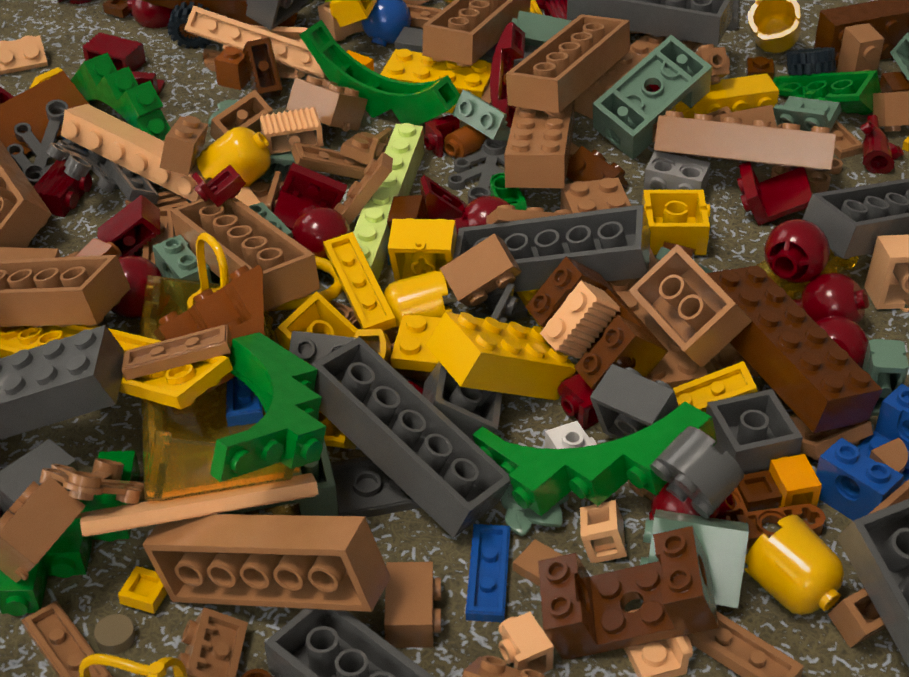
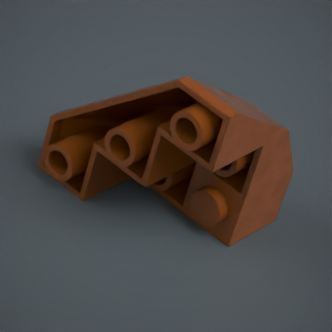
M244 265L228 275L231 281L220 290L213 293L212 289L209 288L193 298L195 304L184 313L178 315L175 310L159 319L158 321L161 326L153 333L158 340L164 341L213 327L228 325L231 332V345L233 338L258 332L264 335L263 270L261 266L257 265L249 270L247 265ZM229 353V354L222 355V356L229 357V356H230V353ZM229 372L221 378L219 384L207 389L206 392L209 393L235 376Z

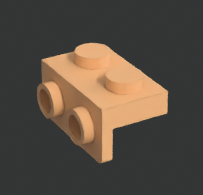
M40 35L24 36L21 39L12 41H0V75L48 66Z

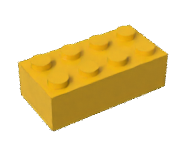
M395 49L380 75L408 83H425L448 75L460 95L463 90H466L482 98L490 82L492 63L477 60L472 66L463 67L457 65L456 62L434 61L432 57L422 56V53L413 52L409 49ZM456 104L447 113H453Z
M444 312L426 344V347L459 386L465 388L557 400L560 397L557 389L561 382L573 377L576 372L575 365L568 359L569 355L554 350L540 334L543 328L533 326V328L524 327L513 321L509 324L503 323L491 317H486L485 319L477 318L466 312H461L460 314Z

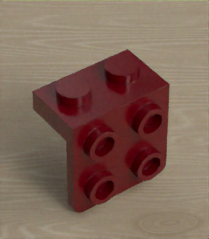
M750 161L739 165L741 177L737 178V182L742 193L741 200L745 211H752L758 226L807 208L812 196V190L805 168L800 167L759 183Z
M292 162L280 189L273 213L292 231V227L299 218L298 213L311 205H314L315 208L328 207L334 209L341 202L347 185Z

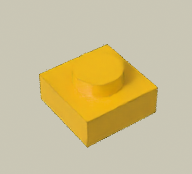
M136 566L118 593V598L121 605L155 614L167 595V591L156 571Z

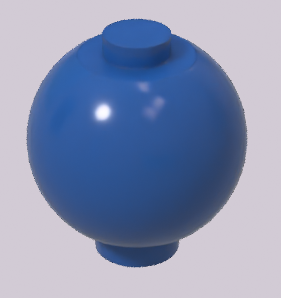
M377 0L368 18L361 20L362 28L366 35L372 38L371 43L386 47L387 43L394 44L403 28H410L411 13L409 7L403 0Z

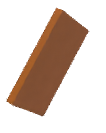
M64 71L0 104V140L6 149L11 144H20L24 149L25 156L32 153L25 142L16 139L14 127L21 122L28 123L31 126L32 133L41 143L49 122L46 114V105L50 101L63 100L68 104L69 109L89 104ZM60 125L56 139L61 136L62 125Z

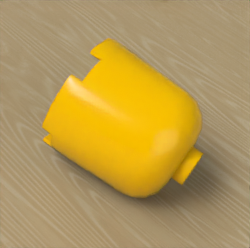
M755 0L756 2L748 12V22L752 37L757 46L765 52L773 54L782 53L792 48L798 41L801 32L800 6L797 1Z
M243 126L235 127L201 151L200 156L196 158V162L206 180L210 177L213 179L227 166L231 165L246 182V185L243 187H250L270 167L269 142L260 132L255 133L253 130Z
M435 270L400 279L390 283L385 288L384 296L395 316L398 327H400L403 314L442 318L444 312L453 313L450 306H444L442 296L449 294L445 277L441 271Z
M798 515L784 517L777 522L782 527L781 529L776 531L770 538L763 533L751 546L745 557V563L748 567L744 570L791 613L806 615L820 608L823 611H827L836 604L841 596L838 590L842 585L845 574L842 562Z

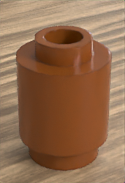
M467 124L445 136V151L451 157H466L482 147L485 135Z

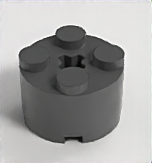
M688 426L650 464V468L658 477L670 484L666 488L669 493L682 502L689 497L692 500L690 504L694 510L702 517L708 519L738 487L744 478V473L736 460L727 451L721 455L713 447V444L716 442L713 438L693 426Z

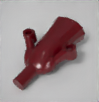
M869 115L867 122L860 126V129L865 134L862 144L863 165L871 173H890L894 169V160L904 155V152L900 146L889 142L885 133L879 128L878 117L876 115Z

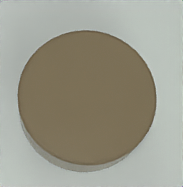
M123 614L108 615L102 618L94 628L97 647L107 654L124 652L135 641L136 633L133 622Z

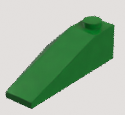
M877 70L775 76L772 80L779 89V96L788 98L789 96L840 102L841 112L859 113L860 115H867L873 112V93H881Z

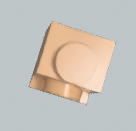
M616 500L603 502L599 506L593 504L580 507L581 539L590 563H600L627 557L624 522Z
M530 611L518 617L507 618L500 624L498 631L502 636V641L499 642V649L507 664L513 663L514 668L518 670L532 669L541 673L553 669L554 646Z

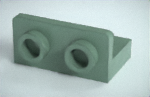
M463 90L452 115L493 140L508 141L511 128L506 126L508 123L505 120L507 114L471 92Z
M789 96L784 105L776 104L773 108L777 125L781 123L801 125L800 130L811 131L813 126L832 129L842 111L840 102Z

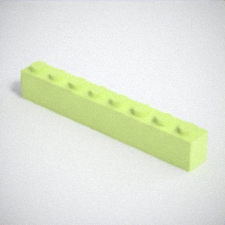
M396 123L385 150V154L393 158L392 172L363 207L353 231L377 282L388 254L390 229L387 219L393 197L409 196L424 155L423 126L410 123Z

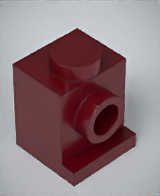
M578 373L562 381L557 389V393L561 396V406L568 416H574L583 430H586L598 423L599 420L590 399L594 390L589 387Z

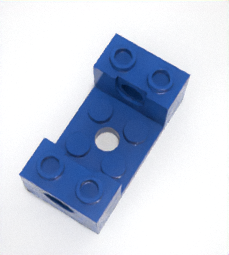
M904 384L897 387L882 401L873 435L867 437L857 447L841 437L819 458L816 475L822 484L819 499L851 520H856L869 514L909 479V387ZM900 438L908 450V461L903 474L886 464L869 458L871 450Z

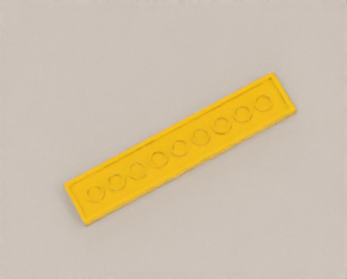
M100 326L0 327V358L13 355L23 349L28 350L44 345L54 339L60 340L78 334L83 330H91ZM108 328L124 351L161 342L160 340ZM220 355L127 381L123 375L119 392L182 410L192 405L196 398L207 389L219 384L221 378L232 371L233 367L229 357Z

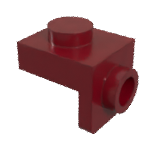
M451 114L425 122L424 145L428 151L432 150L438 158L443 157L445 136L460 128V119Z
M231 165L227 166L207 184L197 172L192 175L198 184L194 187V190L205 202L211 199L217 207L228 199L237 196L241 188L246 185V182Z

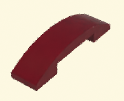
M513 22L507 24L498 41L490 72L492 106L507 114L505 120L508 123L506 126L510 128L516 107L508 106L506 73L514 68V59L524 58L525 32Z

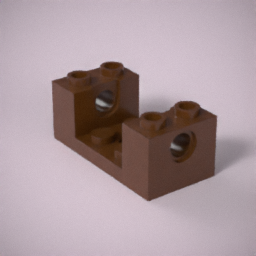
M566 256L525 306L541 327H545L581 280L599 289L601 288L620 307V312H616V316L611 317V322L607 323V327L603 328V333H599V338H595V343H591V348H587V352L583 354V357L574 368L593 390L596 389L612 364L624 369L626 367L633 368L646 378L667 354L668 350L598 272Z
M693 526L654 534L655 552L659 560L657 562L589 576L576 552L538 561L543 631L562 660L719 628L708 559ZM634 599L643 600L639 610L631 613L624 611L625 606Z

